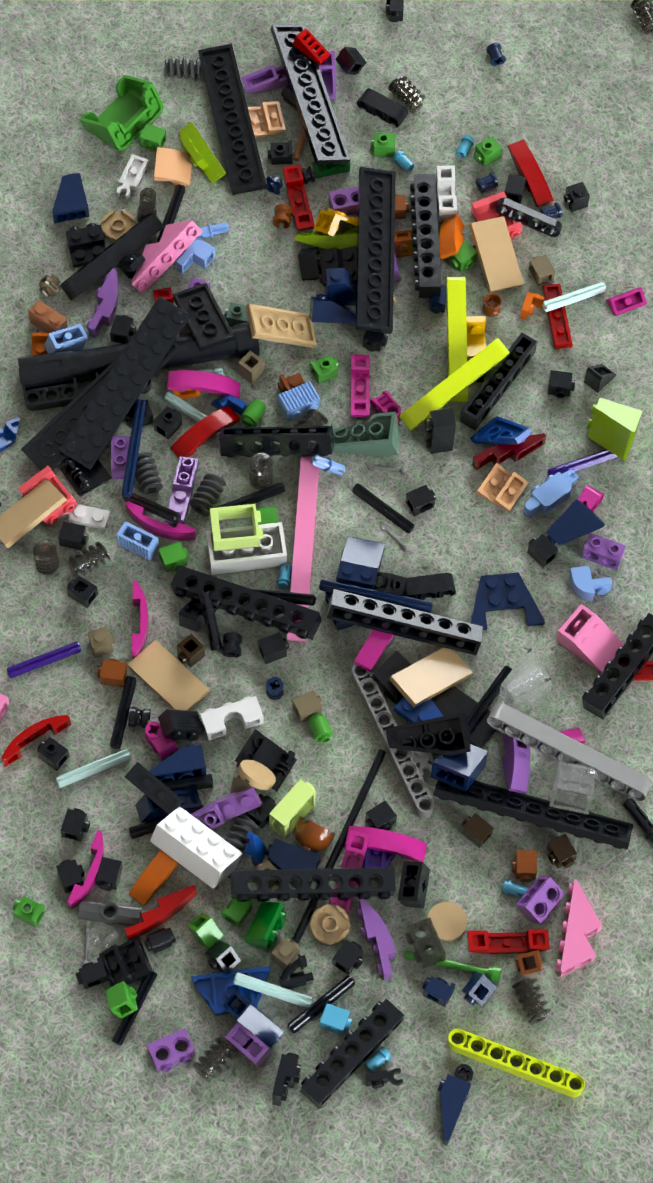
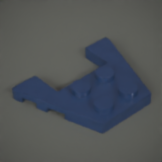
M519 572L481 576L471 624L483 626V630H487L485 612L521 608L525 609L527 626L544 625L545 620Z

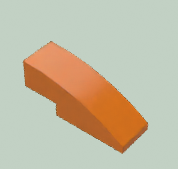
M459 214L443 220L439 234L441 260L457 254L465 240L462 235L465 225Z
M160 850L139 877L129 895L142 906H145L170 878V874L178 867L179 863Z

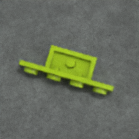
M192 122L178 132L183 143L181 145L182 149L186 154L189 153L191 155L189 159L195 167L199 166L212 184L226 175L225 170Z

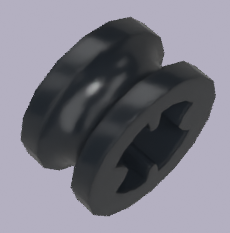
M310 166L308 169H301L305 184H308L309 181H315L314 173Z
M461 1064L456 1068L454 1077L470 1083L473 1078V1070L469 1065ZM460 1070H464L465 1073L469 1072L470 1075H467V1079L458 1076L461 1073Z

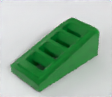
M312 162V167L317 179L350 172V162L349 164H336L337 166L332 164L329 165V169H327L326 165H316L315 162ZM319 166H322L323 171L320 172Z

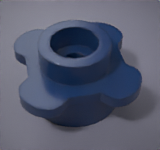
M268 176L266 178L268 191L279 195V190L283 186L282 181L276 176Z

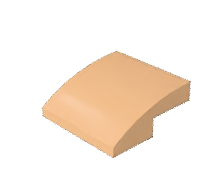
M279 101L262 102V105L259 107H248L255 138L278 135L286 131Z
M157 147L154 181L172 182V185L190 186L192 162L189 158H191V155L174 149Z
M496 463L475 493L502 509L510 511L529 482L516 472L511 474Z

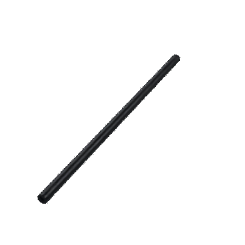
M379 749L324 869L334 868L346 842L348 828L353 826L386 755V751ZM318 898L310 899L292 938L294 942H300L319 901Z

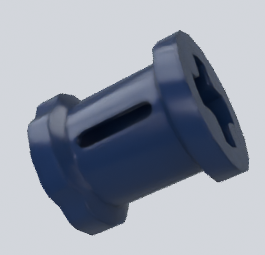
M492 43L486 48L487 53L490 54V62L493 66L501 65L506 61L499 43Z
M493 172L481 179L476 178V186L480 193H484L489 188L498 187V181Z
M558 202L554 203L553 206L540 208V213L551 218H561L563 216Z
M278 677L268 679L266 682L268 698L272 700L280 699L283 696V682Z

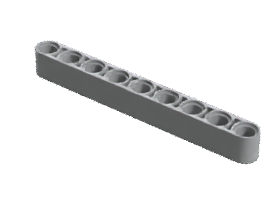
M354 663L351 673L352 681L417 816L423 819L429 818L433 814L434 801L410 751L389 748L385 728L395 727L397 724L377 683L371 678L372 672ZM362 671V672H364L365 674H364V675H357L356 672ZM368 687L371 688L372 691L366 692L364 689ZM378 704L381 707L376 709L373 708L372 705ZM384 720L387 721L389 724L382 725L379 722ZM397 754H402V755H404L405 757L402 758V759H399V758H397L395 755H397ZM411 771L413 774L407 776L403 772ZM419 788L421 792L415 793L412 789ZM427 805L429 809L423 810L420 806Z
M497 702L493 705L487 718V723L491 727L630 798L633 797L636 801L645 800L651 785V780L647 776L504 703Z

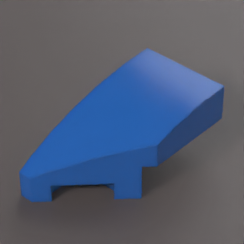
M233 396L222 397L211 403L218 410L230 406L239 415H242L247 407L246 402Z
M19 417L5 423V427L0 430V452L15 443Z
M248 832V842L244 849V854L250 855L252 864L257 866L263 863L267 848L258 836Z

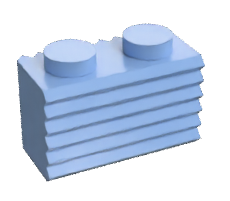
M78 324L72 326V328L69 327L49 333L44 347L48 353L66 350L77 351L85 347L88 336L82 325Z
M308 381L298 387L278 394L277 404L286 420L291 418L297 419L307 411L314 412L320 406V397L312 383Z
M124 522L117 533L119 547L122 546V548L132 551L135 555L138 554L142 558L145 557V560L148 559V561L153 559L160 547L158 537L128 522Z

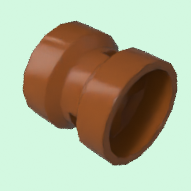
M286 204L276 205L273 225L279 228L280 223H284L283 228H289L292 208Z
M489 293L484 297L482 310L488 317H495L500 313L502 301L498 294Z

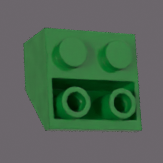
M262 902L247 931L245 943L265 952H268L270 947L274 948L278 939L276 936L278 929L282 930L286 923L284 904Z

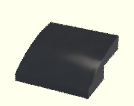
M397 650L371 676L385 690L383 694L395 705L404 696L390 681V677L411 665Z
M134 936L120 946L114 944L99 954L111 987L122 981L129 985L153 972L141 939L137 936Z

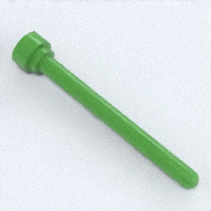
M411 951L404 953V957L409 960L472 974L476 971L484 974L491 982L499 983L502 967L493 966L488 969Z

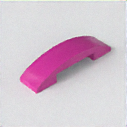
M351 355V417H369L370 355Z
M194 370L168 372L167 389L185 392L186 389L221 394V398L233 396L240 399V383L228 377Z
M129 501L126 502V512L148 532L171 540L190 541L196 539L195 528L178 522L176 528L145 516V509Z
M133 581V605L140 606V634H132L133 659L141 653L147 639L149 627L146 598L137 581Z
M373 630L358 653L354 663L371 672L395 635Z
M349 826L345 846L347 845L350 830L370 835L367 847L369 849L404 856L405 860L424 863L427 844L418 839L371 827Z
M100 830L97 831L90 847L91 854L96 856L83 886L75 884L68 899V907L70 909L78 906L89 895L96 884L101 859L104 857V841L102 831Z
M350 830L341 868H362L370 835ZM349 881L350 887L356 889L357 883ZM332 897L330 904L340 906L349 914L353 897H350L348 900H338V897Z

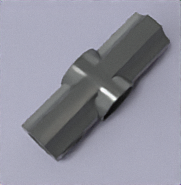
M81 901L78 919L104 922L107 925L133 926L140 923L142 909L119 906L113 902L103 904ZM108 911L115 912L112 917L105 916V913Z

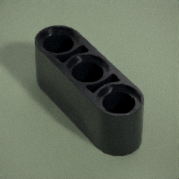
M367 88L356 102L360 109H365L366 112L373 116H379L381 120L396 125V128L401 125L408 115L406 107L370 88Z
M451 573L409 577L406 579L403 596L425 600L428 597H431V599L441 598L444 595L453 596L456 594L453 575Z

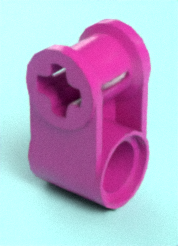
M385 390L382 392V395L375 399H370V405L377 414L396 412L398 424L400 423L401 407L388 391Z
M586 485L578 499L590 510L594 511L599 506L597 504L601 503L604 493Z
M152 721L146 725L145 738L155 754H159L161 761L179 750L173 739H165L159 722Z

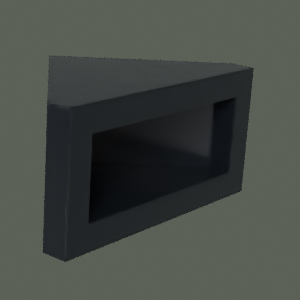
M319 247L301 249L298 253L302 281L319 279L320 266L317 262Z
M603 364L590 366L586 370L584 383L598 393L616 374Z
M191 600L179 611V626L197 632L204 618L201 615V604Z

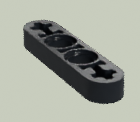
M500 198L496 204L495 209L498 214L516 222H521V224L548 236L557 237L562 230V224L558 220L510 199ZM517 212H522L525 216H520ZM533 219H538L541 223H536Z

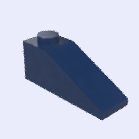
M316 294V297H311L309 318L312 322L355 324L356 312L327 297V295Z
M197 789L173 791L183 800L180 807L184 810L202 805ZM145 794L135 804L141 823L168 816L163 809Z
M449 1074L446 1080L441 1079L437 1090L440 1092L443 1144L446 1146L449 1143L471 1087V1083Z

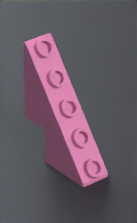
M192 220L166 225L160 242L145 246L142 255L146 260L136 269L131 284L140 293H145L202 233V230Z
M577 879L574 880V883H569L567 895H571L570 902H566L564 914H568V919L563 921L561 933H565V938L560 940L558 951L562 952V957L557 959L555 970L559 972L560 977L595 960L596 954L587 937L600 932L602 927Z

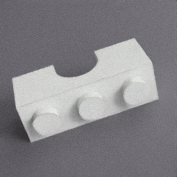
M437 166L438 223L457 215L455 166Z
M247 696L238 702H228L219 708H209L200 713L208 741L225 736V722L231 718L241 720L245 729L264 723V716L256 696Z

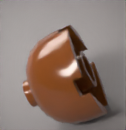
M299 816L295 825L294 836L302 844L300 848L309 851L325 850L331 844L335 833L331 832L329 835L328 829L310 820H306L304 823L302 822L304 818Z

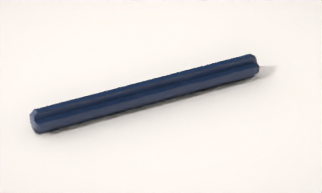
M138 399L135 405L122 487L123 497L130 498L132 496L146 408L145 400Z
M324 579L320 581L319 590L332 593L333 589L428 613H431L433 603L429 601Z

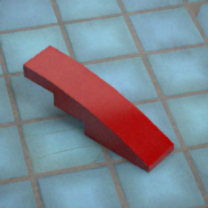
M525 140L508 145L507 147L518 175L526 178V189L531 193L536 207L553 202L554 199L548 184Z
M192 885L157 899L158 907L142 913V922L125 928L127 940L134 936L140 937L168 921L197 895L196 886Z

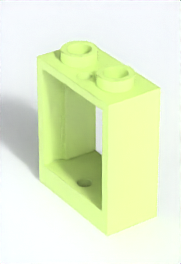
M256 504L210 508L214 551L260 546V539H263L262 527H258V522H261L260 511H256ZM252 517L254 536L221 539L219 520Z
M300 779L269 813V828L283 839L293 831L299 816L304 818L315 806L316 791L313 785L309 782L305 783Z

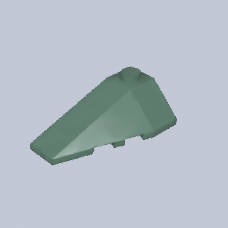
M396 412L378 413L372 415L371 419L363 422L358 420L356 424L349 427L341 426L333 429V452L380 457L398 455L400 437Z

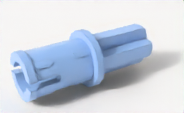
M227 222L212 226L208 224V226L201 227L202 233L195 240L206 237L213 238V235L228 232Z
M319 455L312 456L311 464L323 469L324 472H331L338 476L344 474L339 470L345 472V466L334 462L331 458L326 459Z

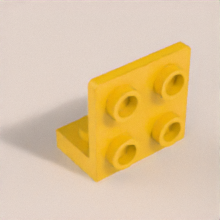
M330 208L327 211L321 209L313 230L334 236L339 229L340 221L358 227V219Z
M485 316L467 317V359L473 358L486 347Z

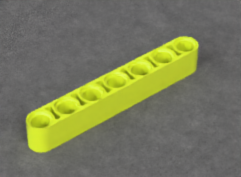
M465 277L446 278L448 377L467 362ZM468 387L449 402H468Z
M497 338L404 411L399 418L410 431L414 430L426 420L430 411L442 408L504 359L510 352Z
M453 1029L449 1033L448 1047L456 1053L570 1097H578L583 1092L585 1081L582 1076L462 1029ZM459 1037L461 1038L462 1043L455 1044L453 1043L452 1038ZM477 1044L481 1046L482 1050L475 1052L471 1046ZM498 1052L500 1053L501 1058L494 1059L492 1058L491 1053ZM514 1059L518 1060L521 1063V1066L514 1067L511 1065L510 1061ZM537 1067L541 1073L535 1075L531 1073L530 1068ZM557 1075L560 1081L553 1082L549 1076ZM576 1082L580 1089L573 1090L569 1084Z

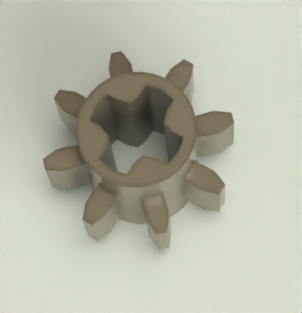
M54 274L50 277L45 275L39 281V290L46 297L49 295L56 296L61 290L59 285L61 281Z

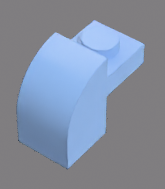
M194 240L176 259L177 271L183 274L193 262L205 269L216 257L215 248L205 241Z
M590 566L570 568L569 579L571 588L579 598L593 601L595 593L605 595L611 591V577L592 579Z

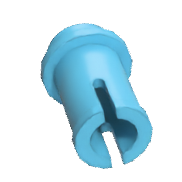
M465 135L461 138V144L456 151L457 156L466 158L470 147L474 145V139L471 136Z
M397 151L393 155L394 163H398L407 173L415 167L414 163L405 156V152Z
M287 564L280 565L279 578L276 580L277 586L280 589H288L291 585L292 566L288 564L287 569Z
M509 879V881H504L501 892H504L505 895L510 894L522 898L527 892L528 887L512 883Z
M383 1047L382 1049L379 1048L378 1052L364 1063L371 1072H374L386 1061L389 1062L392 1056Z

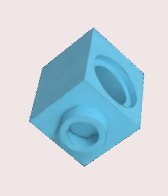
M327 1003L320 1020V1028L343 1036L345 1030L349 1031L353 1020L350 1019V1011Z

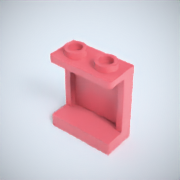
M504 191L471 204V214L476 222L503 217L497 213L495 207L500 198H507ZM504 217L510 238L518 237L522 230L521 222L517 223Z
M46 466L18 489L25 496L47 478L66 498V502L43 520L47 527H49L51 524L57 523L63 514L71 512L78 503L56 477L51 468Z

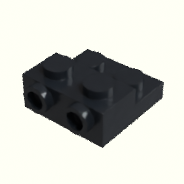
M90 223L85 228L79 229V227L74 226L69 231H66L73 268L84 266L106 248L101 225Z
M357 246L343 249L334 247L320 251L317 262L322 270V273H319L321 284L326 286V269L345 268L356 281Z
M294 1053L281 1055L272 1094V1105L281 1107L282 1101L287 1099L288 1087L294 1088L295 1082L299 1083L301 1076V1065H299L298 1061L299 1055Z

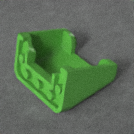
M124 75L116 84V92L119 97L100 116L97 117L95 113L87 112L79 119L86 130L120 151L127 149L138 138L140 130L144 129L146 123L151 125L163 111V103L153 83Z

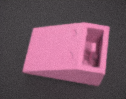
M582 604L558 630L556 638L557 642L601 674L604 672L606 664L614 659L618 648L624 646L609 627L595 613Z

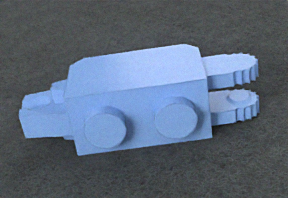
M570 469L563 474L558 472L554 476L550 475L541 486L537 485L532 489L528 502L526 501L523 512L525 516L531 517L539 511L542 514L551 512L570 497L571 487L578 481L579 476Z

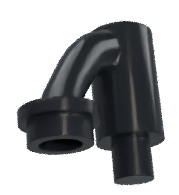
M299 954L298 959L283 971L279 977L281 987L292 989L307 985L306 982L314 980L312 972L304 974V971L293 973L299 967L301 970L308 967L305 955L301 956Z

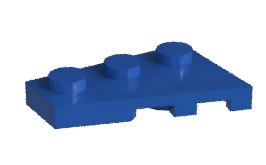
M496 416L471 436L470 439L475 444L518 445L524 442L532 433L529 427Z
M403 697L393 710L409 723L443 717L431 699L413 708L406 698Z

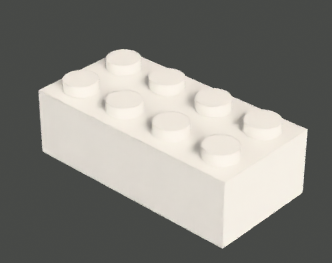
M282 522L258 525L263 530V539H260L259 547L214 551L212 530L206 531L211 575L280 567L281 564H287V551ZM253 525L220 529L221 539L254 536Z
M180 806L157 824L150 842L211 888H215L236 869L243 854Z

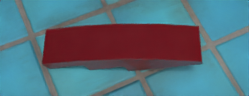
M545 433L529 435L524 442L518 445L498 444L474 456L472 465L478 470L491 461L494 465L496 463L501 464L510 457L514 462H517L543 446L546 442Z

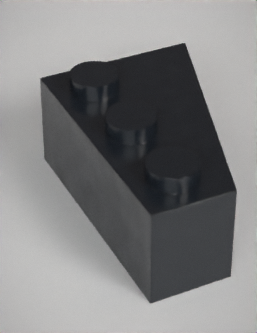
M453 408L430 411L424 421L426 448H430L431 454L453 451L456 428Z

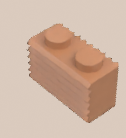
M38 300L28 311L30 323L45 333H53L68 328L67 318L64 315L61 316V313L58 314V312L52 310L41 300Z

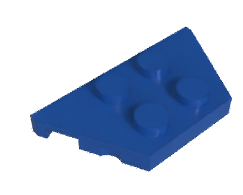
M270 966L229 971L227 974L220 972L191 976V979L214 1015H225L230 1013L223 1005L235 990L240 992L256 1007H258L262 996L260 992L234 984L235 975L242 973L267 982Z

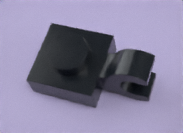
M395 1068L391 1071L383 1070L366 1073L367 1087L372 1086L373 1089L381 1088L387 1082H391L395 1086L402 1085L403 1079L396 1080L394 1078L395 1074L401 1073V1069Z

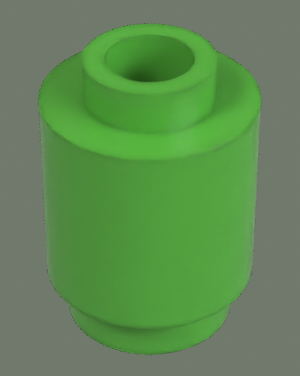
M258 399L251 401L241 415L242 423L247 427H256L265 414L266 405Z
M322 713L310 716L308 726L315 741L321 744L330 741L333 732L327 718Z

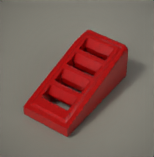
M306 28L295 37L293 46L317 64L321 65L330 57L329 52Z

